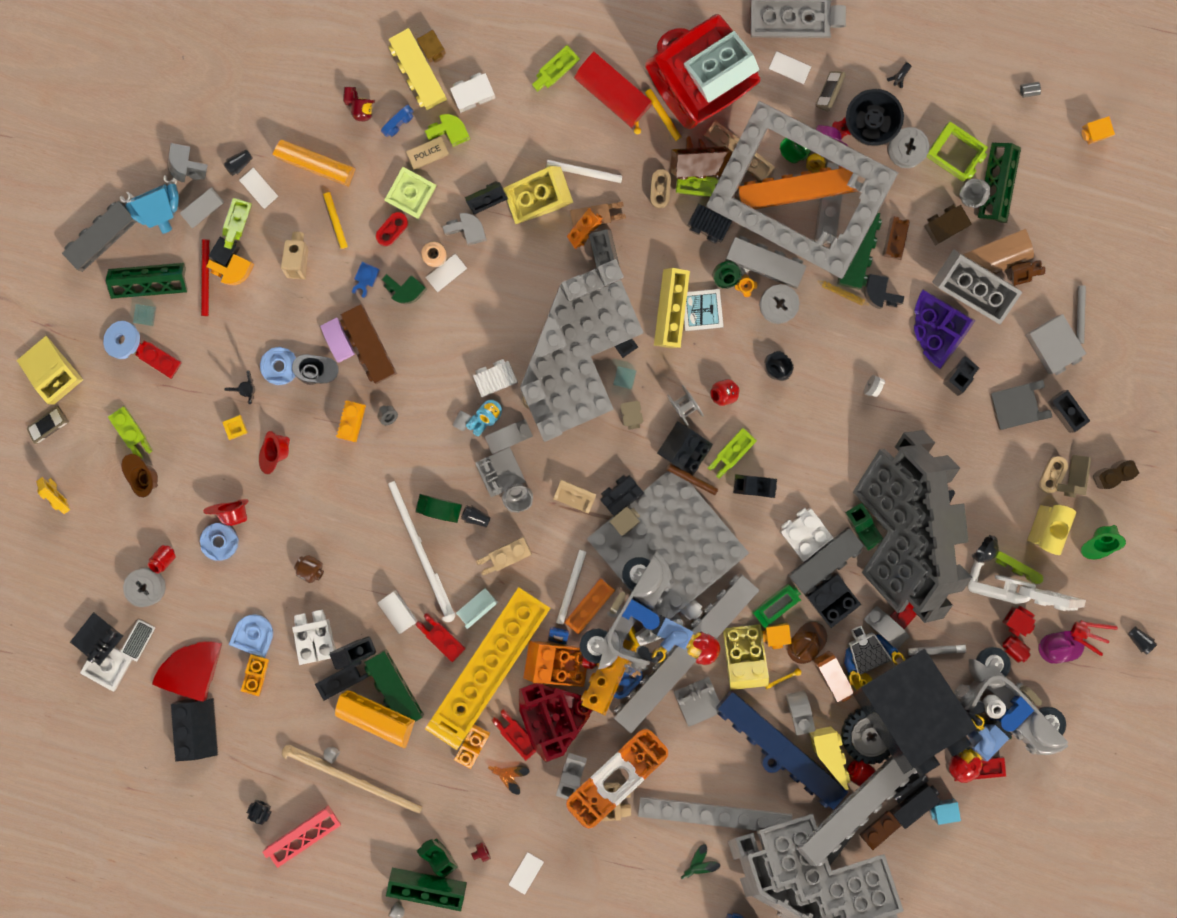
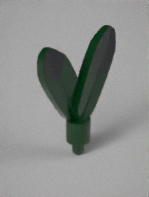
M706 844L698 847L691 861L690 868L684 871L681 879L689 878L693 874L714 872L720 868V863L715 861L702 863L707 854Z

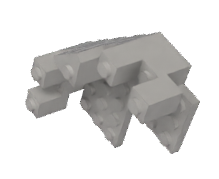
M616 259L585 274L566 280L558 288L520 386L544 442L562 435V432L614 410L591 356L644 333L621 282L624 276Z
M813 814L757 831L763 848L762 851L758 850L753 833L728 841L733 859L740 858L745 877L740 878L745 897L752 896L778 911L776 915L781 918H898L897 913L903 912L885 854L832 871L828 860L821 866H811L796 847L817 828Z

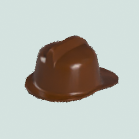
M128 454L122 459V472L133 492L138 497L144 498L149 496L152 489L158 487L156 470L151 466H146L144 461L136 454Z
M818 622L805 623L791 638V644H788L787 651L789 657L794 662L799 664L809 663L823 649L828 636L823 625Z

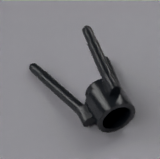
M247 370L248 381L240 383L239 387H225L224 390L239 392L240 395L248 397V404H252L255 386L252 384L254 380L251 373Z

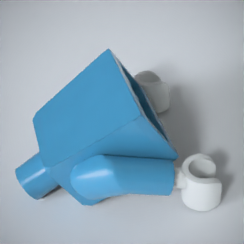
M166 175L164 176V181L166 182L164 185L136 197L126 192L128 194L127 200L120 196V200L126 204L128 212L135 221L142 225H147L148 228L158 225L162 234L172 230L168 220L174 218L175 212L178 210L179 201L176 186L177 180L173 177L171 181H168Z

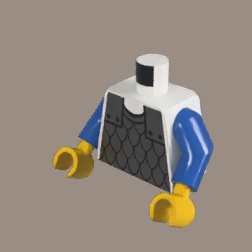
M862 626L851 630L855 640L848 643L844 657V665L849 675L850 685H853V678H857L859 683H861V674L893 660L895 665H898L896 662L897 658H902L905 661L903 654L899 653L880 634L875 635L871 632L865 635Z

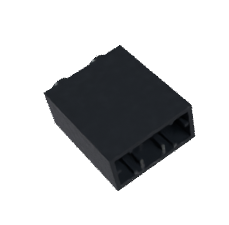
M925 649L863 685L853 694L903 774L915 768L919 776L922 777L940 765L935 757L937 753L947 748L951 756L954 757L972 745L966 735L976 730L977 727Z

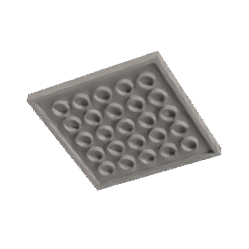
M667 471L628 506L630 510L634 508L640 515L638 518L640 523L622 537L610 523V520H608L589 536L587 540L623 583L622 570L630 559L644 557L651 561L657 551L668 563L673 584L668 592L663 591L661 595L663 601L658 609L654 607L651 611L656 613L658 617L662 615L671 619L746 557L749 552L690 482Z

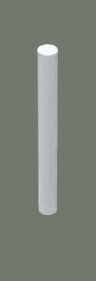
M547 160L546 168L557 166L561 167L562 171L617 183H621L623 177L622 175Z
M579 550L556 621L558 624H564L586 551Z

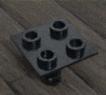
M93 612L70 643L84 653L90 663L95 662L100 666L123 638V635Z

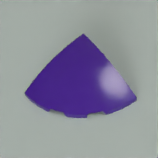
M922 290L915 306L914 331L916 339L920 342L924 350L923 353L928 360L941 369L976 320L925 290Z

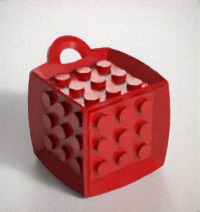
M719 14L712 15L708 20L691 30L676 28L666 32L657 43L658 53L645 62V67L661 97L686 129H693L698 123L723 110L754 86L758 85L761 80L758 72H756L709 103L695 85L683 63L733 32ZM678 38V39H676L674 42H672L670 45H668V43H669L672 39Z

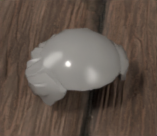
M979 179L968 180L959 192L962 203L972 208L984 205L990 195L989 185Z
M514 484L503 493L502 501L510 512H523L532 506L533 493L530 488H526L522 484Z

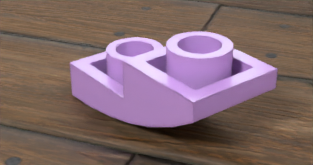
M337 317L320 326L327 344L338 363L355 355L353 347Z

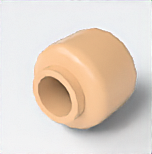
M433 241L424 245L421 257L428 266L439 267L446 261L447 251L442 244Z

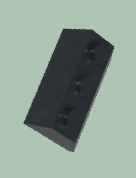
M208 698L203 702L195 699L173 702L171 704L175 762L218 756L214 698Z

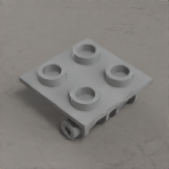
M510 447L475 463L490 497L506 491L514 484L526 482Z
M709 677L674 691L688 727L718 715L719 710H717L716 706L720 702Z

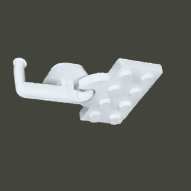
M974 559L970 573L973 578L968 583V589L972 593L1015 604L1035 599L1034 603L1043 606L1054 605L1055 609L1063 611H1074L1085 606L1086 600L1049 590H1040L1035 588V584L1007 576L995 575L996 579L1005 581L1004 589L979 583L977 581L980 569L984 563H978ZM1018 584H1019V585H1024V586H1020L1019 593H1017L1016 591H1017Z

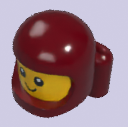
M344 87L343 101L345 105H351L352 117L360 122L370 120L372 118V104L375 103V100L359 98L356 87Z

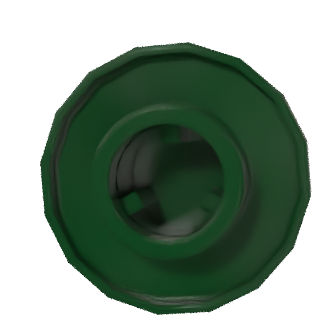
M732 261L721 262L715 267L712 274L715 284L725 289L738 284L742 275L739 266Z

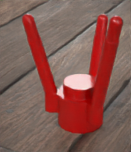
M1082 620L1075 622L1070 632L1073 640L1080 642L1093 652L1103 656L1101 651L1083 640V638L1091 637L1107 644L1110 641L1090 633V628L1088 627L1117 630L1118 627L1089 623Z

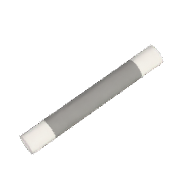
M966 645L908 648V656H913L923 649L929 655L966 653Z

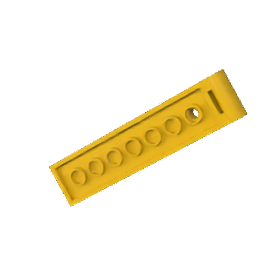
M518 587L427 724L425 730L457 750L551 608ZM458 706H463L464 711H459Z

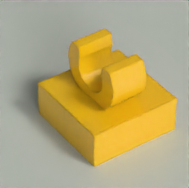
M242 415L222 422L229 440L248 433Z

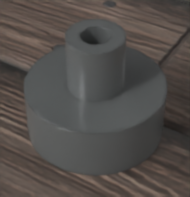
M381 406L379 408L377 418L383 425L387 426L396 421L398 413L392 406Z

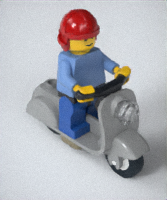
M657 551L651 561L644 557H635L624 565L622 579L625 585L633 590L622 610L620 606L626 597L624 592H620L612 604L610 612L607 614L610 617L617 618L608 632L600 628L591 629L582 636L580 641L582 656L589 662L600 663L598 669L610 666L619 656L629 660L624 665L627 668L625 672L634 678L636 675L641 676L640 672L642 669L645 670L650 661L661 663L666 658L665 653L669 652L674 645L683 649L687 648L688 655L696 658L695 663L709 665L715 662L721 648L717 639L712 635L702 631L694 635L693 631L662 615L658 617L656 613L651 611L654 607L658 609L663 601V598H661L663 591L668 592L673 584L668 563ZM636 619L642 622L646 629L652 630V633L664 639L660 644L661 647L654 649L652 653L646 646H638L636 652L623 648L622 645Z
M989 647L982 650L976 657V660L969 659L968 667L974 681L970 686L968 684L965 686L961 684L954 692L978 730H974L967 735L972 744L967 748L968 750L965 749L958 755L951 756L949 771L955 780L961 783H968L980 775L979 772L982 770L981 760L988 761L1008 741L1012 734L1018 740H1022L1026 744L1025 748L1033 755L1056 754L1068 747V742L1063 737L1067 724L1062 712L1053 707H1043L1038 710L1032 702L1036 706H1041L1042 700L1029 687L1022 686V683L1014 685L1006 678L1011 667L1010 658L1006 652L1000 648ZM985 689L998 696L1005 704L1006 712L1001 718L994 719L990 717L989 720L987 719L984 722V719L977 715L985 710L984 703L979 700Z

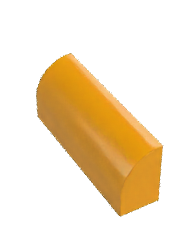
M282 139L278 142L272 154L278 160L349 187L356 170L352 166Z
M346 690L339 695L335 709V716L399 747H407L415 720L350 690Z

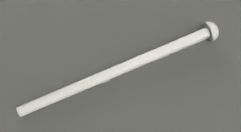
M393 481L388 486L444 614V617L441 619L444 622H451L455 618V612L451 607L438 574L433 572L422 547V540L415 530L395 481Z

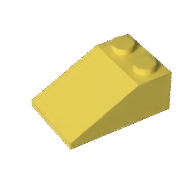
M549 166L504 188L515 224L559 210L573 203L562 169L557 166Z

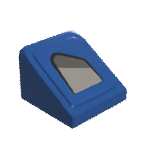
M555 627L550 628L548 641L566 645L569 630Z

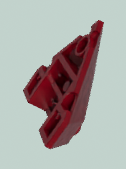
M534 683L519 689V711L532 747L546 763L565 755L568 747L575 740L593 710L582 706V695L544 686L541 683Z

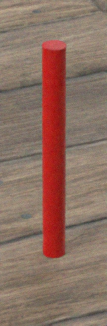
M202 239L201 316H209V268L206 267L209 262V239Z

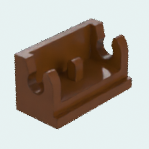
M895 216L890 219L882 256L902 260L910 220H901Z

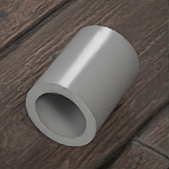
M460 410L452 426L465 431L466 424L472 416Z

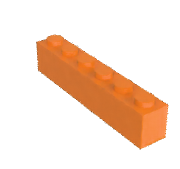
M840 165L839 169L835 170L827 167L819 169L820 172L818 173L804 171L800 173L801 176L793 177V174L781 176L782 179L779 180L765 178L762 183L748 181L744 182V186H739L740 201L753 209L859 191L847 185L853 172Z

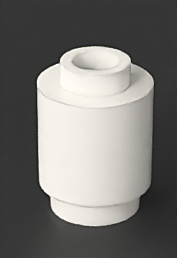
M694 599L680 612L689 620L692 618L696 620L703 612L700 610L702 605Z
M988 695L983 699L984 711L991 718L998 719L1005 714L1006 706L998 696Z

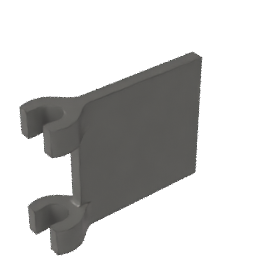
M1043 380L991 393L1000 430L1053 417L1051 410L1042 412L1038 410L1034 390L1045 388Z

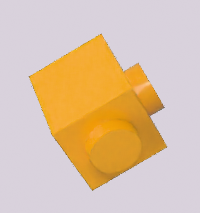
M1110 116L1082 126V137L1087 141L1088 145L1115 135Z
M788 623L768 625L765 631H762L763 642H766L768 647L772 646V649H781L783 645L791 644Z

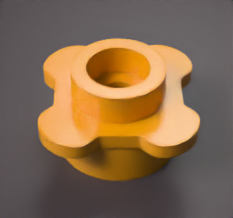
M744 274L740 282L735 285V290L742 292L744 297H750L752 290L756 289L758 284L750 279L747 274Z

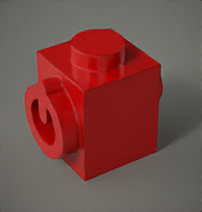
M1019 605L1018 608L1011 607L1002 623L1010 627L1008 631L1017 637L1020 634L1026 637L1027 634H1031L1034 630L1036 620L1033 619L1035 616L1033 613Z

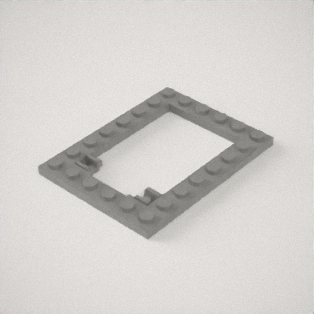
M758 101L706 207L842 279L899 172ZM768 128L853 172L847 185L861 192L859 197L861 201L844 234L840 233L837 238L823 231L816 242L733 198ZM859 176L865 178L864 183L857 181ZM825 241L831 243L830 248L823 246Z

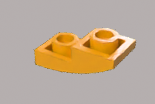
M250 654L241 692L260 696L269 659Z
M474 724L454 760L471 769L490 733Z

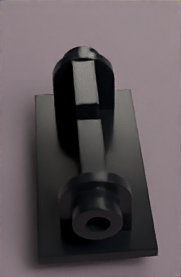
M912 773L908 777L910 779L908 783L903 787L899 786L895 790L896 794L893 797L898 804L929 781L926 775L920 777L918 773Z

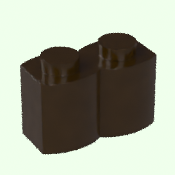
M1121 460L1114 463L1110 468L1098 470L1094 473L1093 479L1099 489H1112L1122 481L1134 479L1138 476L1139 470L1134 460Z

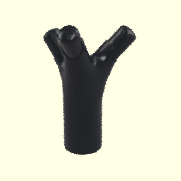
M905 62L900 71L894 76L887 78V81L895 80L893 85L896 86L899 83V87L903 88L904 77L912 67L911 64Z

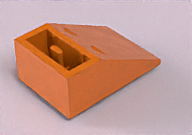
M529 640L523 678L533 683L584 687L587 668H584L582 665L583 656L580 647Z

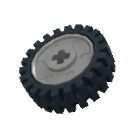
M862 708L854 710L855 712L850 713L849 717L845 719L841 729L844 748L858 762L863 760L865 764L875 765V763L880 764L884 760L887 761L891 754ZM868 732H871L874 736L872 739L867 736Z

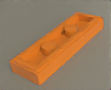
M600 578L564 623L577 634H580L615 592V589Z

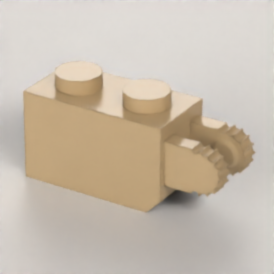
M522 537L490 552L489 555L477 560L476 563L481 565L490 559L492 560L494 566L484 569L481 572L484 576L532 555V552L525 537Z

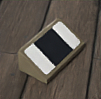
M831 71L829 73L816 107L827 112L830 111L846 76L845 72Z
M57 406L26 429L33 443L38 444L69 423L59 406Z

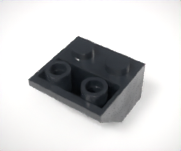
M677 421L657 454L683 471L694 475L713 444Z
M837 573L832 574V577L827 581L819 584L812 593L805 595L830 628L861 606V603Z

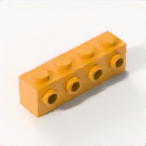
M625 639L622 646L627 650L634 651L636 645ZM618 656L610 666L603 669L597 668L596 673L593 672L589 679L590 686L588 691L585 690L581 697V701H583L582 706L606 716L629 660Z

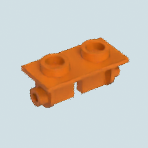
M588 208L566 236L575 249L584 246L589 238L590 231H595L602 223L603 217L600 214L595 215L591 208Z

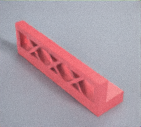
M328 805L267 846L262 853L266 858L270 856L278 868L341 826V823ZM330 816L335 824L330 828L323 827L322 821ZM311 828L318 829L315 838L306 837L307 831ZM296 838L302 839L299 849L290 847L291 842ZM280 849L287 850L285 858L279 861L274 853Z

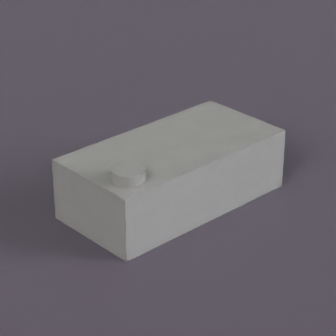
M954 249L932 281L939 289L1000 325L1022 294V291Z

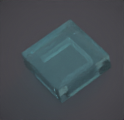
M136 304L133 323L154 326L156 307Z
M618 366L613 385L632 390L636 371Z

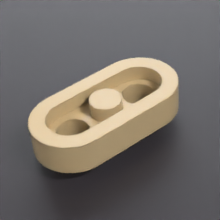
M664 169L655 171L651 179L650 202L658 209L666 207L670 198L671 176ZM658 177H663L665 181L659 183L657 179ZM662 196L663 201L657 202L656 197Z
M1059 456L1049 459L1039 480V486L1042 491L1046 493L1057 491L1058 484L1062 483L1068 469L1066 459ZM1056 462L1059 463V468L1057 470L1054 468V464ZM1047 480L1051 481L1050 487L1046 486Z

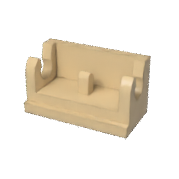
M561 480L553 499L589 513L596 494Z

